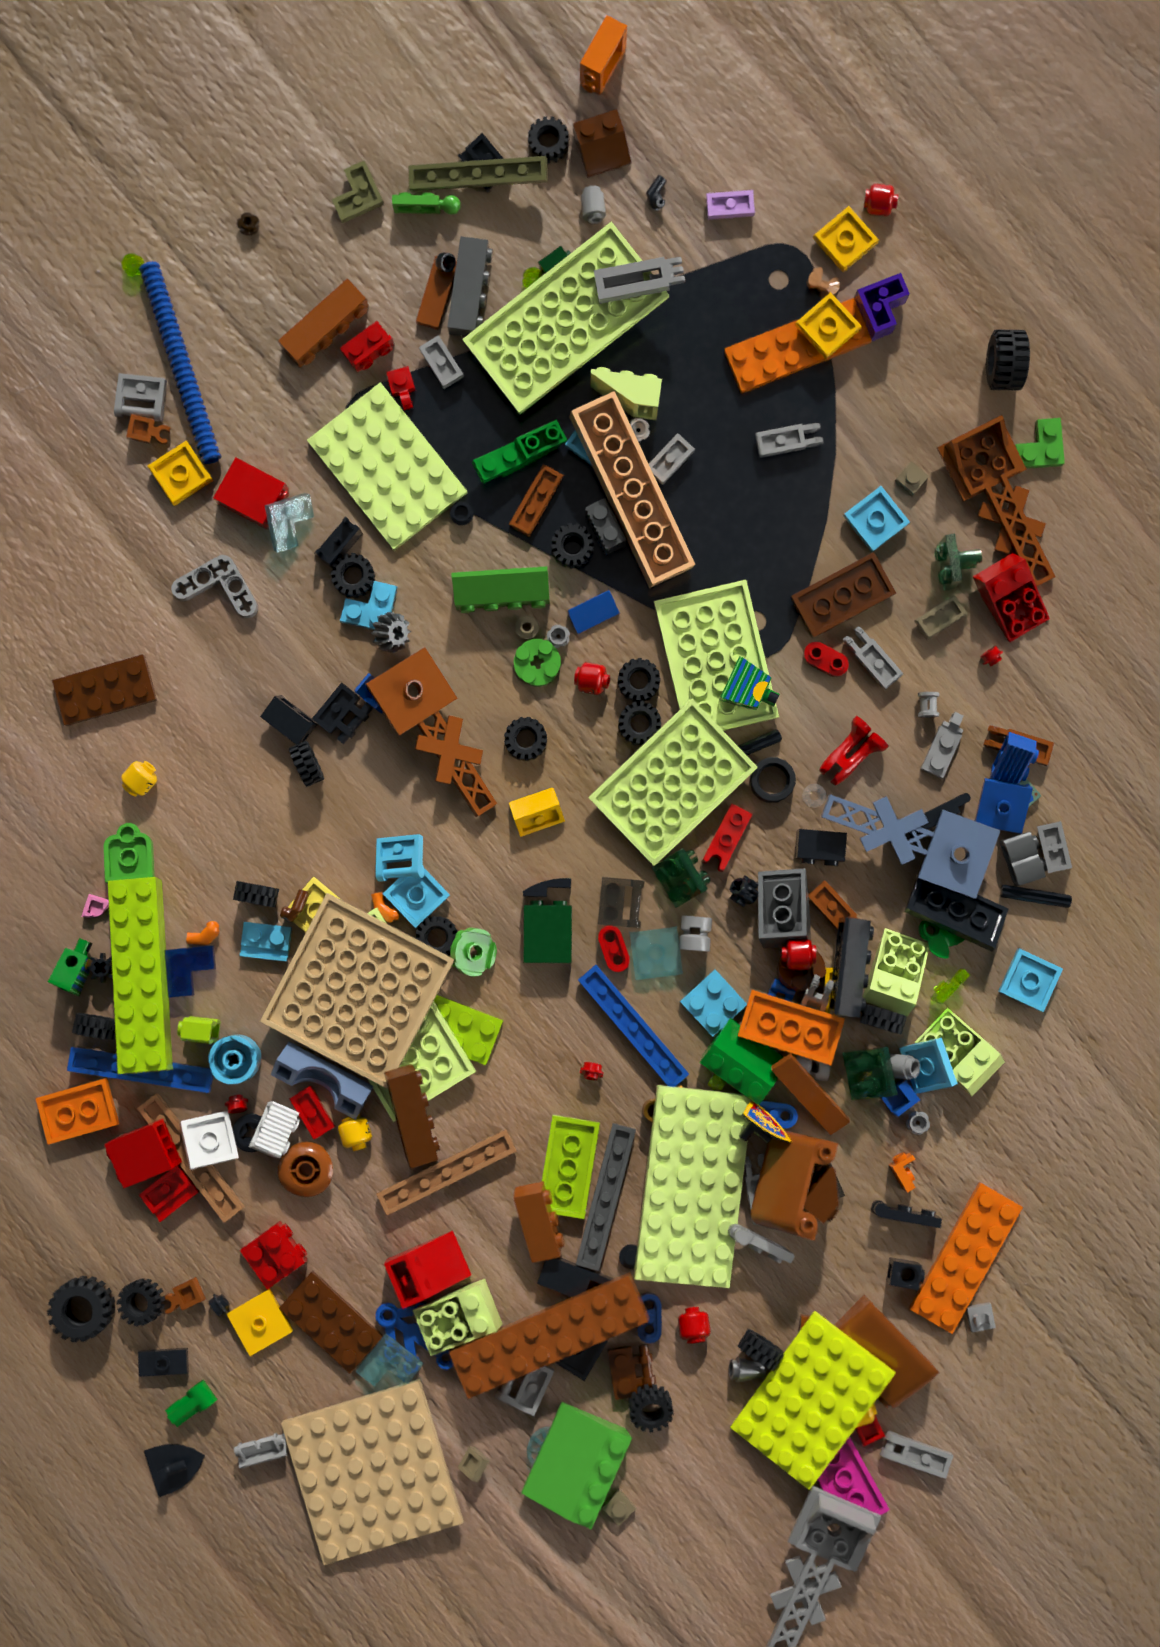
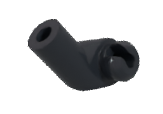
M657 175L646 192L649 206L654 210H660L665 205V199L662 198L661 190L667 181L660 175Z

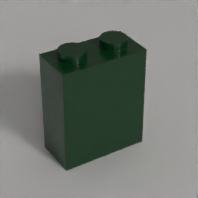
M529 901V905H524V963H572V905H567V901H553V905H543V901Z

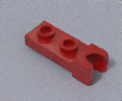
M731 803L701 862L706 864L711 857H716L719 860L717 870L723 872L753 814Z

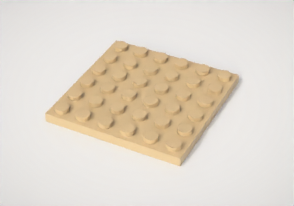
M326 893L260 1022L388 1089L384 1072L400 1067L449 973L454 959L343 900Z
M420 1379L282 1421L281 1425L323 1565L463 1523L461 1511Z

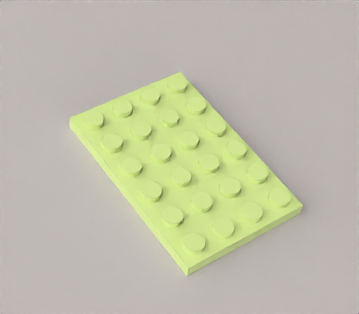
M381 382L307 439L308 443L394 551L468 493Z
M746 580L654 601L679 710L692 698L723 731L779 718L776 704L773 707L761 701L757 710H752L719 700L739 656L769 675ZM770 681V683H769V685H768L767 688L773 690V689H772V685H771V681Z
M691 698L588 798L655 866L758 767Z

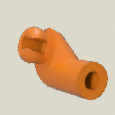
M383 892L371 894L374 909L378 908L386 922L392 923L393 920L399 919V910L397 908L391 909L385 905Z
M209 921L201 933L188 932L186 943L194 945L211 944L219 935V924L215 921Z

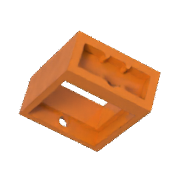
M608 15L604 18L580 62V85L587 92H595L601 95L622 57L627 43V25Z

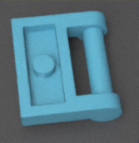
M422 835L377 838V881L382 882L387 881L389 878L410 876L414 878L424 877ZM412 861V867L387 869V863Z

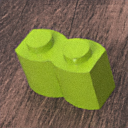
M194 1016L184 1017L178 1023L177 1035L180 1036L181 1041L205 1044L216 1043L219 1039L221 1021L220 1019Z

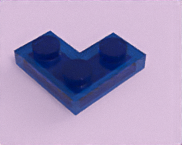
M214 945L165 950L168 997L194 995L192 971L216 969Z

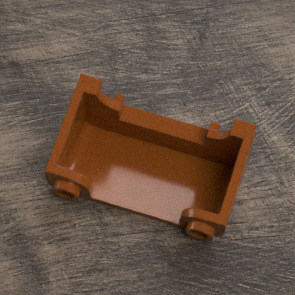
M785 1131L791 1140V1144L772 1138L767 1144L751 1207V1218L758 1225L814 1241L818 1223L812 1214L803 1212L814 1164L827 1165L831 1163L835 1158L838 1143Z
M865 1295L834 1324L839 1330L895 1372V1375L877 1398L886 1408L889 1406L896 1408L940 1373Z

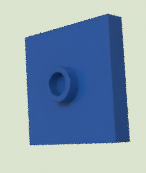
M984 778L975 821L998 830L1022 834L1033 788L1031 786Z

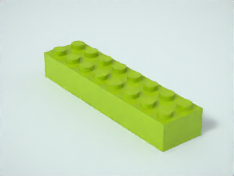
M157 877L108 881L118 1074L173 1070L162 880Z

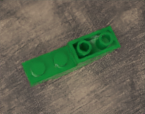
M555 420L517 437L514 442L474 459L472 465L481 482L486 483L499 476L505 477L533 463L568 440L558 421Z

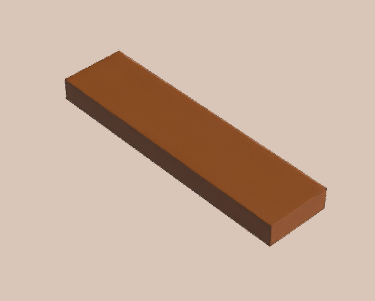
M791 1053L771 1066L773 1073L830 1135L850 1123L849 1117Z

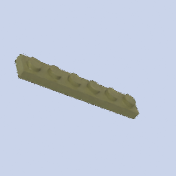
M546 156L408 165L409 190L411 192L547 182Z

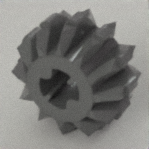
M387 612L384 615L377 616L378 622L372 623L375 631L371 632V634L375 636L373 643L378 645V649L391 653L405 649V643L410 641L407 636L412 632L407 629L410 622L404 620L403 615L395 614L394 612Z

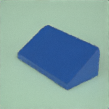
M610 590L569 609L567 614L577 634H580L620 614Z

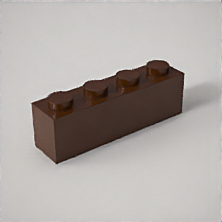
M410 1064L384 1072L406 1161L410 1169L437 1161V1151H440L437 1137H433L431 1129H435L432 1116L426 1113L425 1108L429 1107L426 1093H421L420 1085H423V1079L420 1070L416 1071L413 1065Z

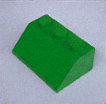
M729 1018L705 1050L699 1063L759 1105L778 1079L773 1073L771 1066L783 1059L784 1056L770 1046L739 1037L738 1033L741 1025Z

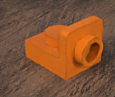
M902 1152L892 1158L893 1162L889 1164V1167L901 1188L908 1193L916 1188L912 1182L915 1180V1177L908 1167L904 1168V1166L914 1161L915 1157L910 1153L905 1154V1152Z

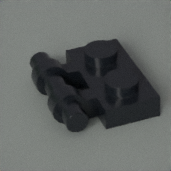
M341 682L312 719L330 734L336 728H339L342 733L337 737V740L344 745L349 738H353L356 734L354 731L363 721L366 722L369 718L368 714L372 711L373 707L366 702L359 709L356 704L361 697ZM351 711L355 714V717L346 726L342 721Z

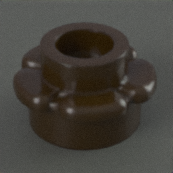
M246 212L237 220V227L242 234L251 236L257 233L260 221L255 214L251 215V213Z

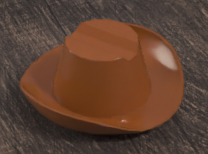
M300 1142L291 1146L286 1154L282 1155L278 1164L280 1183L287 1191L296 1196L313 1197L319 1195L327 1189L332 1180L333 1164L331 1158L322 1146L314 1142Z

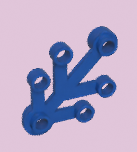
M420 1301L416 1305L404 1309L397 1308L393 1303H383L378 1307L375 1316L378 1324L385 1327L386 1353L390 1357H396L401 1351V1345L396 1341V1327L403 1332L407 1357L405 1366L409 1371H416L420 1366V1358L416 1356L414 1341L427 1351L428 1348L422 1333H420L421 1330L418 1323L408 1324L401 1318L413 1316V1309H416L419 1305L426 1304V1302ZM390 1311L392 1313V1318H385L384 1312ZM395 1345L398 1351L396 1353L390 1352L389 1346ZM452 1349L434 1355L440 1368L450 1369L454 1366L452 1359L450 1361L442 1359V1355L445 1353L449 1354ZM409 1360H416L417 1366L411 1367L408 1363Z

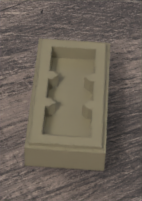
M954 594L917 618L914 622L925 639L929 640L966 616L967 612Z

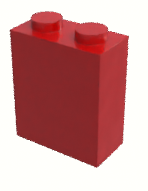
M235 457L213 499L217 504L267 529L269 524H274L278 516L276 511L280 504L283 505L289 496V488L284 482Z
M163 1118L116 1137L104 1144L107 1157L111 1160L116 1171V1177L121 1182L123 1189L171 1170L182 1163Z

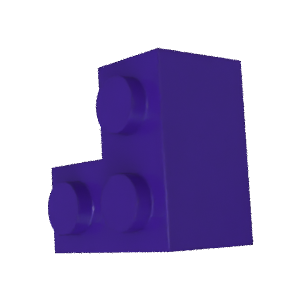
M901 273L860 288L854 296L872 341L893 333L897 323L891 309L905 304L910 295Z

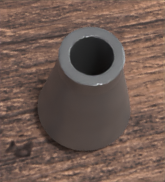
M738 1357L729 1362V1377L731 1380L742 1382L765 1378L766 1367L758 1362Z

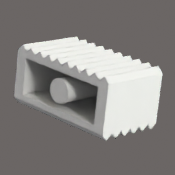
M268 1102L249 1147L274 1158H280L281 1155H285L290 1145V1142L287 1141L291 1132H295L298 1127L299 1119L297 1117L299 1113L276 1102Z

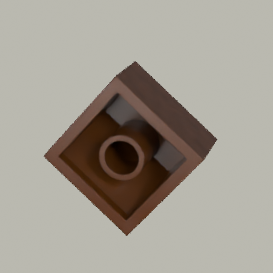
M617 109L573 123V137L587 178L631 164L625 130Z
M829 1164L822 1165L810 1180L804 1208L824 1224L826 1221L830 1222L838 1213L836 1208L839 1206L836 1171Z

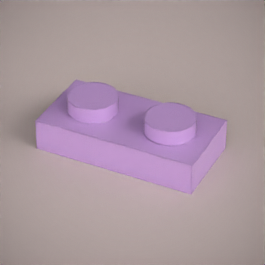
M753 190L706 194L708 220L750 217L755 214Z

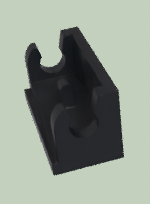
M344 517L338 527L314 554L333 569V563L336 564L338 562L336 559L339 557L343 558L344 554L352 548L363 533L356 524H352L347 517Z
M282 695L274 696L260 716L296 745L306 741L318 725L311 717Z

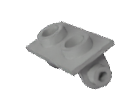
M274 1433L273 1436L265 1437L258 1441L238 1443V1446L234 1447V1453L236 1457H239V1468L287 1456L285 1435Z

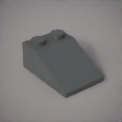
M806 869L758 872L759 940L763 948L786 947L787 941L790 939H809L811 941Z

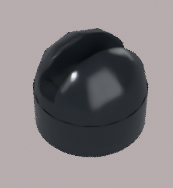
M443 252L438 254L435 259V265L442 272H451L455 268L456 259L453 254Z

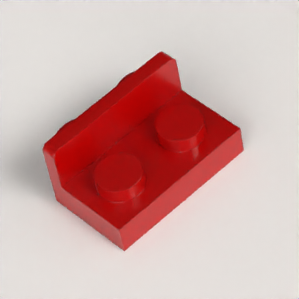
M376 321L340 347V350L358 373L361 370L364 371L370 368L378 357H384L389 354L395 344L393 338Z

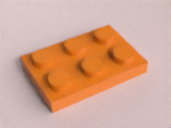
M108 1078L35 1098L48 1145L120 1124Z

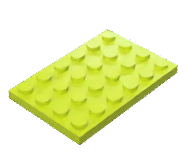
M814 1311L785 1350L784 1356L775 1371L771 1370L730 1428L810 1490L890 1382L895 1372Z

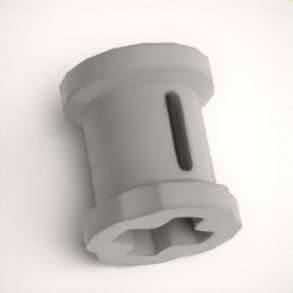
M919 692L920 712L918 717H939V712H937L939 692ZM928 700H930V709H929V710H928Z

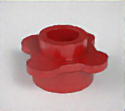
M584 1062L583 1067L580 1068V1074L584 1075L583 1078L587 1080L597 1081L598 1078H603V1066L593 1062Z

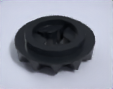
M254 1113L246 1114L235 1122L232 1131L235 1144L239 1149L250 1153L257 1152V1150L249 1147L252 1137L243 1138V1136L249 1131L248 1125L252 1129L257 1128L262 1116Z

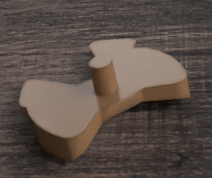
M822 267L813 269L808 278L807 286L809 288H817L819 292L824 291L827 294L831 292L835 296L840 287L838 277H834L827 282L822 280Z

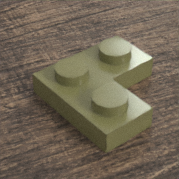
M365 160L343 169L352 191L332 199L342 224L384 205V201Z

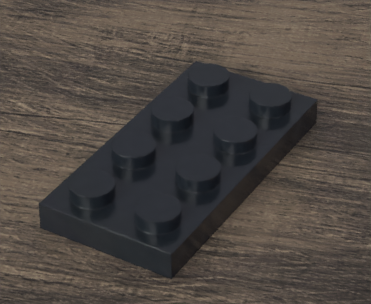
M917 875L904 912L992 952L996 948L1009 908L978 894L976 899L920 879Z

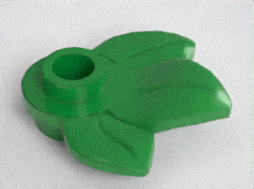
M922 921L918 927L919 935L923 940L927 941L930 952L942 959L949 958V947L956 946L965 940L925 921ZM927 926L933 928V934L927 933Z

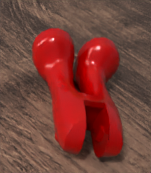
M855 716L851 722L850 734L825 759L819 769L820 773L824 775L832 769L835 763L842 768L830 781L835 786L847 779L871 753L883 752L889 747L883 738L873 732L860 748L847 759L846 755L871 731L869 725L858 716Z

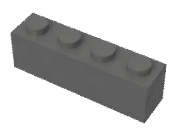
M460 236L447 326L449 335L466 337L483 323V317L480 316L481 308H485L486 294H483L484 285L488 286L490 272L486 271L487 263H492L493 249L489 248V241L486 239Z

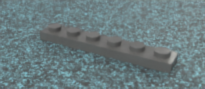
M612 1123L576 1260V1265L597 1271L600 1269L636 1132L635 1128Z

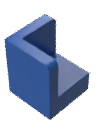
M901 1079L880 1095L882 1101L896 1117L920 1101L919 1097L904 1079Z

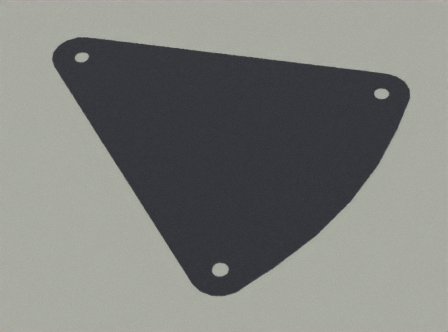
M784 243L767 244L680 275L685 276V282L669 286L670 290L667 291L669 298L521 415L471 351L453 356L464 377L445 389L429 365L411 371L416 390L409 392L413 405L411 409L404 410L400 395L393 397L388 380L381 382L467 490L468 493L456 503H468L472 507L475 516L553 556L551 547L552 537H554L556 530H560L562 525L565 527L568 526V523H572V525L577 523L580 524V527H586L594 540L593 555L591 559L589 558L587 564H582L580 568L577 566L574 568L655 610L654 601L746 580L753 610L761 612L766 618L765 627L759 631L765 658L782 650L791 638L799 613L790 597L810 586L828 519L836 458V386L832 358L741 394L725 356L724 349L796 321L822 300L817 288H809L807 286L808 278L815 268L808 256L797 247ZM775 270L784 271L788 276V284L783 289H775L769 283V276ZM598 367L608 368L611 370L610 372L616 373L630 371L637 376L653 374L657 378L662 379L656 420L632 417L625 412L629 423L633 419H643L649 424V436L639 441L648 464L677 433L695 448L690 457L663 485L656 479L694 560L695 566L649 588L627 539L626 546L608 555L604 554V550H602L594 530L591 529L592 526L589 525V521L585 517V509L587 506L605 498L615 518L616 515L593 466L565 447L566 443L533 463L505 477L499 476L486 483L481 482L472 465L474 459L514 442L517 437L555 420L558 421L568 440L575 431L570 419L571 411L603 397V395L591 387V369L596 370ZM378 384L369 386L355 394L346 405L345 410ZM798 424H820V430L813 433H804L805 440L821 437L823 438V444L810 448L806 447L803 450L759 458L755 433ZM544 464L564 475V478L529 538L509 527V523ZM571 537L564 542L563 547L567 553L577 554L582 548V543L579 539Z

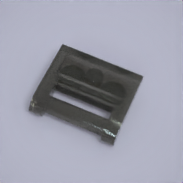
M602 877L598 925L641 928V921H639L641 891L644 888L645 881ZM625 886L632 887L629 920L622 919Z

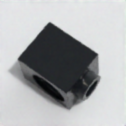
M890 1257L886 1282L891 1286L919 1290V1284H923L925 1278V1270L922 1269V1265L919 1262ZM906 1268H910L912 1270L911 1277L906 1280L901 1279V1272Z

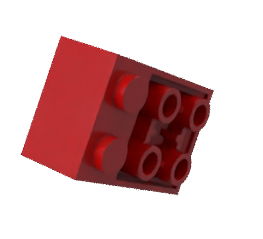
M1012 553L972 576L983 601L1008 642H1012L1050 619L1025 558Z
M453 1230L387 1258L384 1262L402 1309L425 1300L472 1275Z

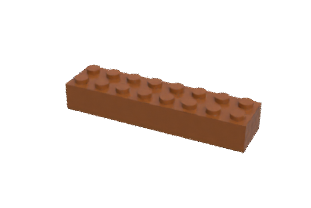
M631 1272L503 1326L497 1332L454 1347L449 1354L466 1396L470 1399L645 1324L649 1321L650 1317Z

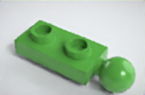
M402 192L398 195H392L394 213L441 214V210H444L447 214L453 215L461 207L460 200L453 195L445 197L444 200H440L439 196H435L433 193L412 195Z

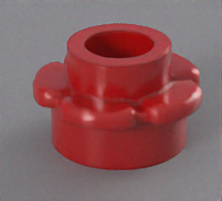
M997 646L990 648L980 656L984 661L982 664H989L990 667L1002 660L1000 655L1003 653V650L1000 651Z
M241 1094L230 1096L229 1101L225 1103L228 1113L236 1114L246 1111L248 1099L243 1098Z

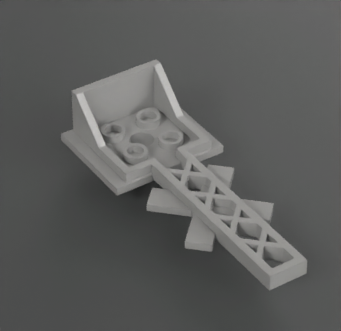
M812 1486L788 1538V1543L809 1552L804 1564L800 1556L786 1560V1565L795 1585L770 1594L776 1610L783 1607L784 1609L766 1647H774L776 1642L785 1639L788 1647H796L808 1619L811 1625L826 1620L818 1598L820 1594L841 1587L836 1571L831 1572L833 1565L836 1564L845 1569L857 1571L871 1538L876 1531L881 1515ZM832 1523L840 1525V1528L835 1532L827 1528ZM818 1555L827 1559V1562L816 1567L814 1559ZM802 1601L803 1607L797 1609L795 1603ZM796 1618L797 1627L787 1630L785 1622Z

